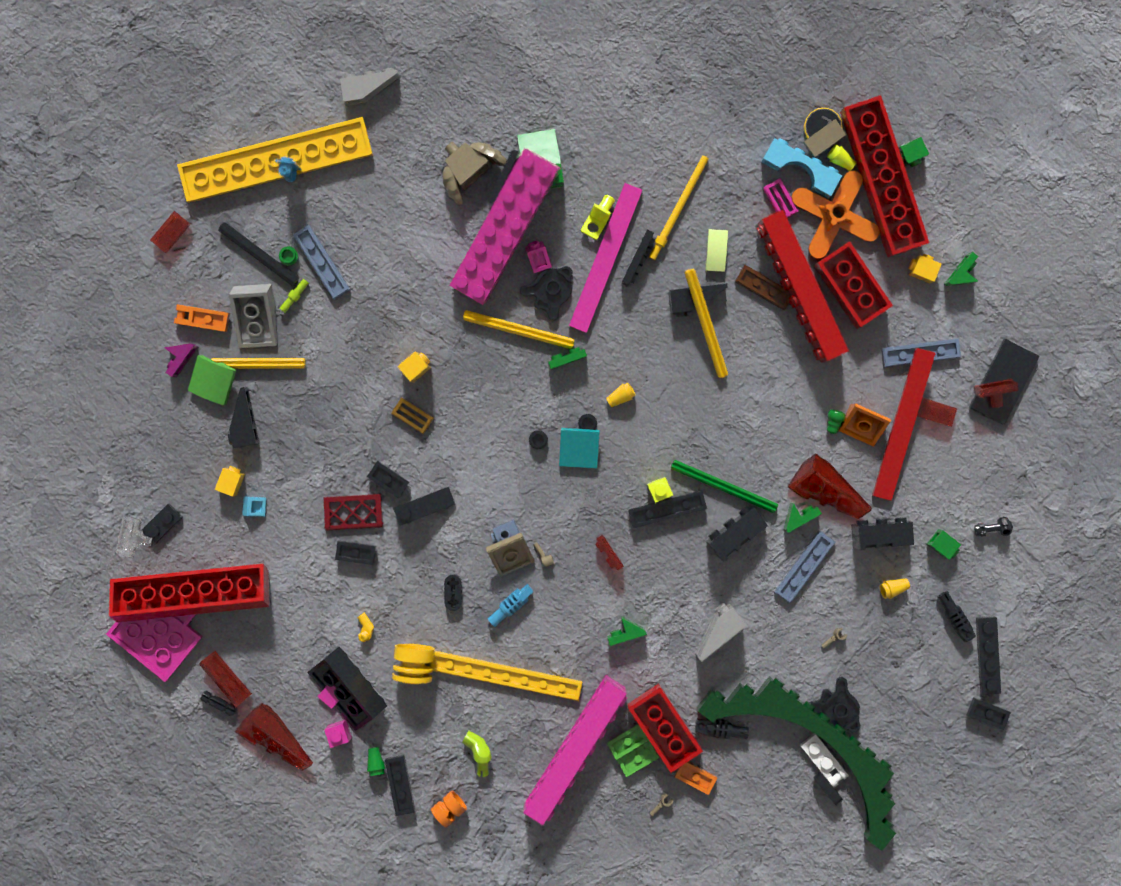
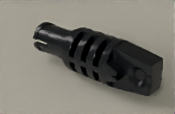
M945 591L938 595L937 598L946 610L945 616L959 637L964 642H969L975 638L976 635L969 620L962 611V608L954 603L949 592Z
M696 720L695 732L708 735L709 737L748 739V734L741 732L749 733V727L735 726L730 722L715 720L714 723L710 720Z

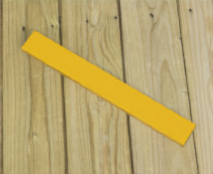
M435 651L434 661L430 662V667L436 672L579 701L582 681L439 651Z

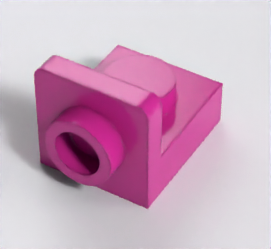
M533 241L525 247L533 273L552 267L543 241Z

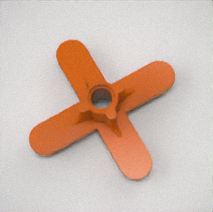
M849 171L845 174L832 201L805 188H798L792 193L791 198L796 207L822 219L809 244L808 252L811 257L815 259L823 258L827 254L839 229L867 242H872L878 238L880 231L875 223L849 211L863 182L859 172ZM833 209H838L841 212V218H836L833 215Z

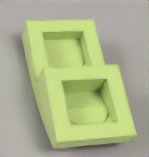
M708 230L705 266L707 271L725 272L728 230Z

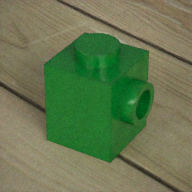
M922 137L899 147L905 167L908 165L911 168L922 163L921 159L929 155Z

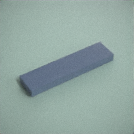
M307 225L293 234L332 298L335 300L350 291L349 286L311 226Z
M959 339L881 348L884 367L911 364L915 348L935 352L933 361L961 358Z
M819 531L774 592L791 604L836 542Z

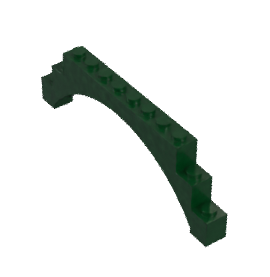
M769 676L756 694H754L755 690L748 684L744 686L739 683L727 700L718 690L714 692L710 689L697 706V710L713 723L716 719L734 715L771 716L798 724L815 733L831 745L849 765L860 786L866 810L867 830L864 832L866 839L881 851L884 850L896 834L893 828L894 824L887 818H884L895 805L892 799L893 795L884 788L894 775L891 769L892 765L885 759L880 761L876 758L877 754L869 747L863 748L860 745L861 742L853 735L851 737L845 734L846 730L840 725L836 724L834 726L829 722L831 719L824 713L818 714L815 712V707L810 702L805 701L804 703L801 701L799 694L792 689L790 691L783 687L785 684L776 677L772 679Z

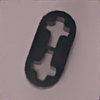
M450 574L444 582V603L450 611H456L462 605V579L457 574ZM452 578H455V581L459 583L455 585V591H452V586L448 584V581H451ZM452 594H455V600L459 601L455 607L448 603L452 599Z
M821 771L813 777L836 806L843 801V798Z

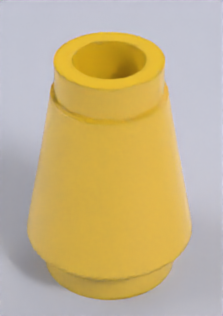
M626 383L621 384L606 399L609 405L614 407L633 400L636 394L631 385Z
M907 578L883 581L879 588L884 599H892L910 589V583Z

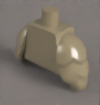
M454 142L449 143L445 150L450 156L445 160L447 166L444 168L442 176L443 184L447 189L449 197L457 205H463L459 184L465 191L492 167L490 163L504 167L507 159L502 156L499 150L492 148L487 143L475 142L471 145L463 143L459 148Z

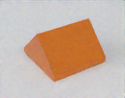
M850 404L845 421L842 422L839 431L874 447L890 424L891 419L858 404Z

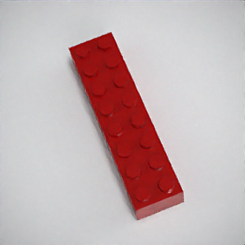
M879 95L844 107L840 111V115L857 162L859 173L863 179V185L876 224L879 227L887 258L930 243L882 96Z
M782 209L761 219L757 224V234L760 239L763 238L765 241V251L768 256L771 255L774 261L772 266L775 272L779 273L782 278L780 280L781 286L784 291L788 290L791 295L788 298L792 308H796L798 313L796 315L797 320L806 330L804 333L808 343H812L814 347L812 352L815 359L823 363L848 352L849 350L784 210Z
M264 564L110 579L109 617L115 622L269 607V570Z

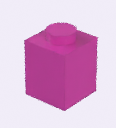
M346 719L330 724L324 729L330 748L348 743L352 738Z

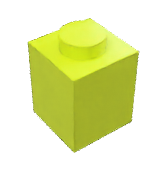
M666 477L647 484L655 503L673 496Z

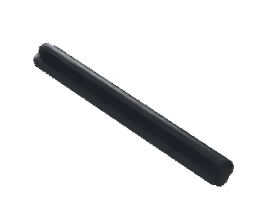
M224 222L220 225L218 231L288 284L295 286L298 283L299 277L229 224Z

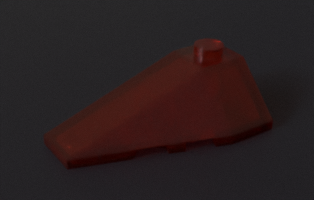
M816 453L802 463L787 487L804 499L809 500V498L820 501L819 504L823 506L828 504L835 507L838 512L856 519H860L872 510V507L828 461Z
M261 703L255 707L235 730V733L250 744L256 746L258 743L266 747V752L281 755L283 761L302 771L313 764L278 714L268 705Z

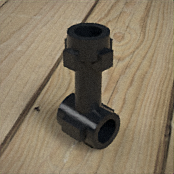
M1007 517L999 518L997 524L984 525L982 522L974 525L975 535L981 537L986 536V533L1000 531L1003 536H1008L1013 530L1012 522Z

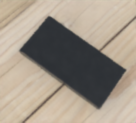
M1003 339L969 408L1005 425L1040 356L1007 339Z

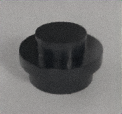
M584 414L580 417L578 426L580 429L595 430L597 419L591 414Z
M534 431L529 436V444L534 449H543L548 443V437L543 431Z

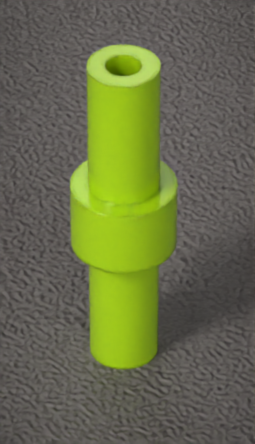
M302 279L298 286L287 295L289 297L279 309L286 313L291 305L300 299V294L309 283Z

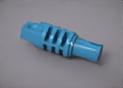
M528 584L520 590L517 588L500 603V608L487 618L488 621L496 627L507 616H512L529 601L528 597L533 593V589Z

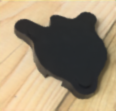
M568 266L546 269L537 276L532 284L522 286L520 293L525 297L535 296L537 298L534 303L535 308L546 310L548 318L551 321H556L560 307L569 299L572 292V269Z
M838 677L836 679L834 692L823 689L820 699L810 701L815 707L814 711L827 715L831 719L829 722L834 726L838 724L851 732H857L860 729V705L856 698L849 693L845 677Z

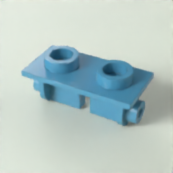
M281 157V160L275 159V162L279 165V174L286 181L294 182L297 170L302 171V168L292 158Z

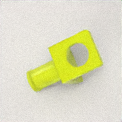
M604 195L599 205H593L590 215L581 228L582 233L594 240L598 239L611 215L609 210L615 202L613 197ZM594 223L598 226V231L592 233L588 230L587 226Z

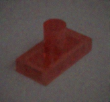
M1008 379L973 386L974 394L980 398L990 396L992 407H1002V393L1018 391V383Z

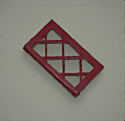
M381 494L323 497L325 531L383 528ZM375 500L376 506L371 509L364 501ZM347 501L361 502L354 510L345 504ZM330 502L341 503L335 511L330 509ZM362 504L371 511L364 519L355 513ZM343 505L352 512L345 521L336 514ZM373 513L376 516L377 523H366V519ZM353 514L362 521L360 524H347L346 522ZM335 515L342 524L331 525V518Z

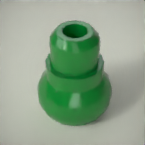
M831 409L827 414V432L837 434L842 422L845 421L846 415L844 412Z

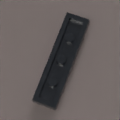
M700 490L628 509L632 528H637L705 510L707 506L703 491Z
M977 617L976 631L980 694H1001L997 617Z

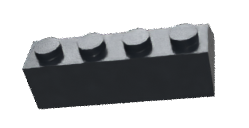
M340 647L336 648L308 671V674L321 690L326 686L333 687L335 685L337 687L334 690V695L339 701L335 707L355 731L374 719L388 706L382 696L375 691L371 683L366 680L359 668L352 663L346 652Z

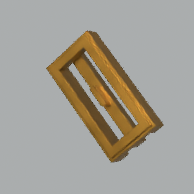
M402 397L391 413L422 434L425 433L434 419ZM402 403L427 418V422L401 406ZM398 409L423 424V428L397 413Z

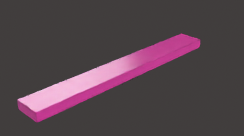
M624 183L570 321V327L587 333L642 189Z

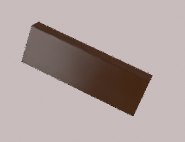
M747 265L743 266L735 282L778 308L785 310L789 304L788 298L791 297L789 291H784L781 285Z

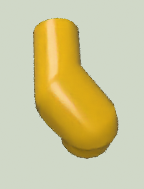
M364 612L357 617L362 625L361 632L358 635L361 642L369 641L374 630V625Z

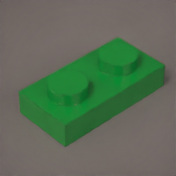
M580 347L569 350L570 354L562 356V354L552 356L551 361L548 362L551 370L587 357L585 349L580 350Z

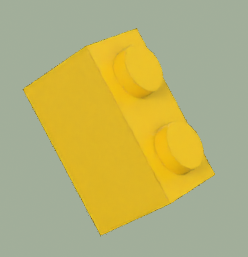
M415 351L397 367L409 381L416 382L431 369L429 365L431 361L424 353L421 352L419 354Z

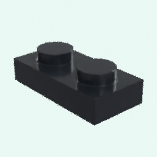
M379 461L375 463L367 475L369 479L397 498L401 496L410 483Z
M167 504L141 532L153 544H156L183 517L171 504Z
M338 540L335 560L374 565L376 545Z
M973 697L966 715L1004 730L1011 712Z

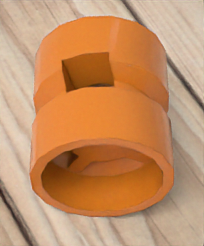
M452 790L443 797V802L439 801L431 808L434 817L446 828L455 821V816L460 817L467 810L464 801Z

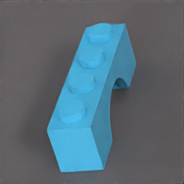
M774 138L761 162L776 171L787 165H797L804 168L811 178V190L828 199L842 175L838 174L839 171L833 167L822 165V161L815 157L810 158L806 156L805 152L799 148L793 149L788 146L789 143L787 141Z

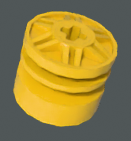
M396 644L394 646V659L402 663L393 665V670L397 672L392 673V679L406 684L432 682V675L427 673H432L433 668L425 665V663L434 661L435 648L421 644Z

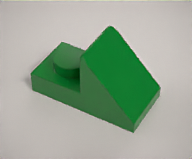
M974 252L968 253L944 285L955 286L978 282L967 271L970 272L976 266L977 262L975 260L979 256Z
M790 503L784 525L785 532L789 533L822 514L818 507L810 505L801 510L802 514H799L794 503Z
M621 616L625 631H621V629L610 632L611 635L607 636L609 645L612 646L647 634L645 628Z

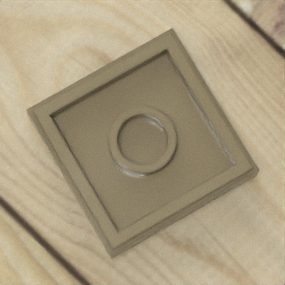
M522 533L486 547L487 553L500 577L535 562Z

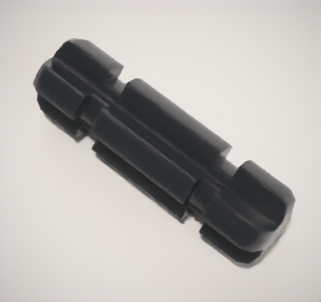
M204 691L200 697L202 702L209 703L210 706L222 712L225 711L229 716H233L237 710V706L228 704L226 700L216 695L212 696V693Z

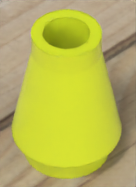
M837 144L832 147L827 155V158L830 159L829 162L841 166L848 171H851L857 163L842 146L839 147Z

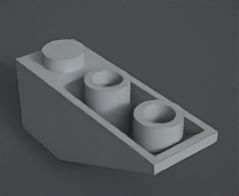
M386 68L379 73L367 71L363 73L364 75L360 76L355 74L345 75V78L340 79L343 102L346 106L366 103L400 77L398 71L393 68Z

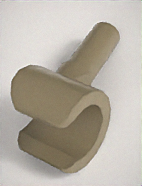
M535 543L534 547L540 554L543 565L547 567L554 565L552 555L545 556L539 544Z
M843 628L835 629L833 636L824 642L822 647L826 648L837 639H846L847 634H843L841 637L838 635L839 631Z
M663 794L660 797L661 802L650 812V815L654 816L664 806H671L673 799H670L668 803H664V799L668 794Z

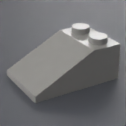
M272 284L234 286L229 293V299L239 348L277 346L275 300Z
M722 603L715 609L716 613L713 614L696 651V655L701 662L747 626L729 603L726 605Z

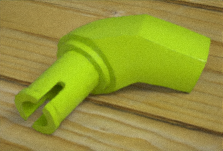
M468 731L462 743L472 750L474 760L477 762V775L481 777L482 771V777H486L489 775L488 762L492 759L490 749L482 737Z

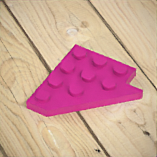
M197 614L115 622L106 633L107 636L164 682L169 680L203 638V636L189 626V623Z

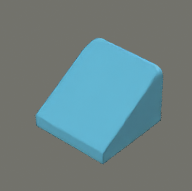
M243 497L242 514L244 516L265 517L266 497Z

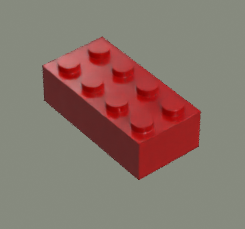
M850 241L814 265L856 329L864 326L893 306Z
M659 683L627 704L629 711L670 773L703 752L700 744Z

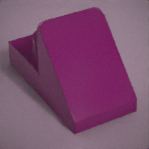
M190 343L165 347L166 350L176 356L175 359H171L167 364L168 369L165 373L177 378L198 349V346Z

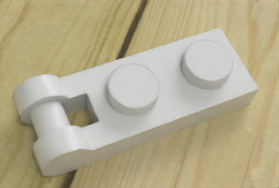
M815 733L800 744L834 788L841 779H846L849 776ZM836 768L838 773L832 776L829 772Z

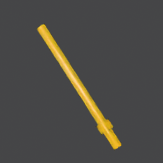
M702 155L660 236L658 235L655 239V245L649 258L656 260L660 250L665 247L668 241L666 239L709 160L708 157Z

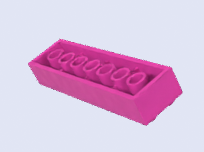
M524 148L449 286L482 305L487 303L561 167L530 149Z
M605 675L525 801L524 814L544 825L545 821L549 822L555 813L553 810L556 804L560 805L565 797L566 788L570 789L575 782V774L577 771L580 773L586 764L584 761L587 755L591 756L596 749V741L598 739L601 740L607 731L605 729L608 722L612 723L617 715V708L619 706L622 707L626 702L627 693L623 685Z

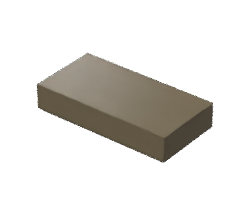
M835 119L805 140L803 144L813 157H817L847 134Z

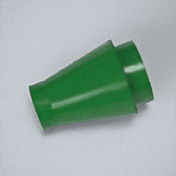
M379 747L369 748L367 762L369 776L385 774L384 769L386 767Z

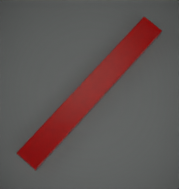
M915 348L872 495L892 501L936 354L935 352Z

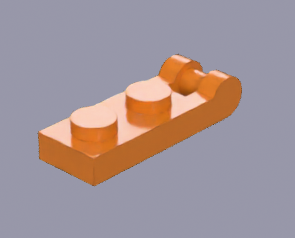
M176 305L177 317L174 318V324L227 332L230 313ZM185 312H189L188 320L184 319Z

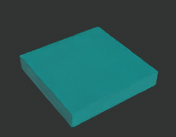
M561 428L559 466L597 468L600 430Z

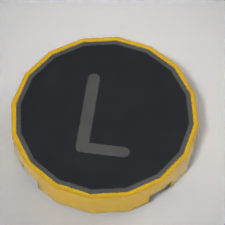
M818 108L812 111L805 119L803 126L806 138H810L835 119L842 127L841 118L834 110L829 108Z

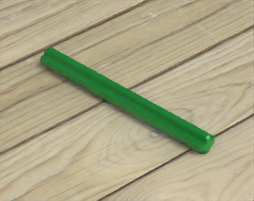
M674 460L672 462L671 469L769 512L775 513L778 508V504L680 461Z

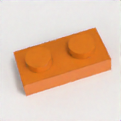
M690 762L679 767L674 775L675 778L707 795L710 794L718 779L717 776Z

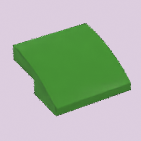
M199 355L196 359L188 391L209 401L226 405L236 370L222 362L216 363L204 355Z
M639 724L607 742L608 747L626 777L631 776L660 758Z

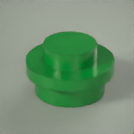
M286 246L280 250L279 260L284 265H294L298 260V252L293 247Z

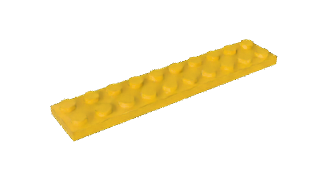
M359 117L177 164L186 202L190 203L284 179L279 174V165L275 162V159L281 160V157L292 158L293 161L297 162L302 168V171L297 170V175L373 156L364 118Z

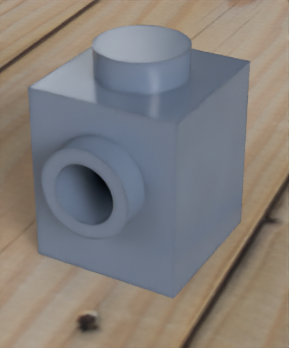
M513 519L493 528L494 533H491L494 543H497L520 533Z

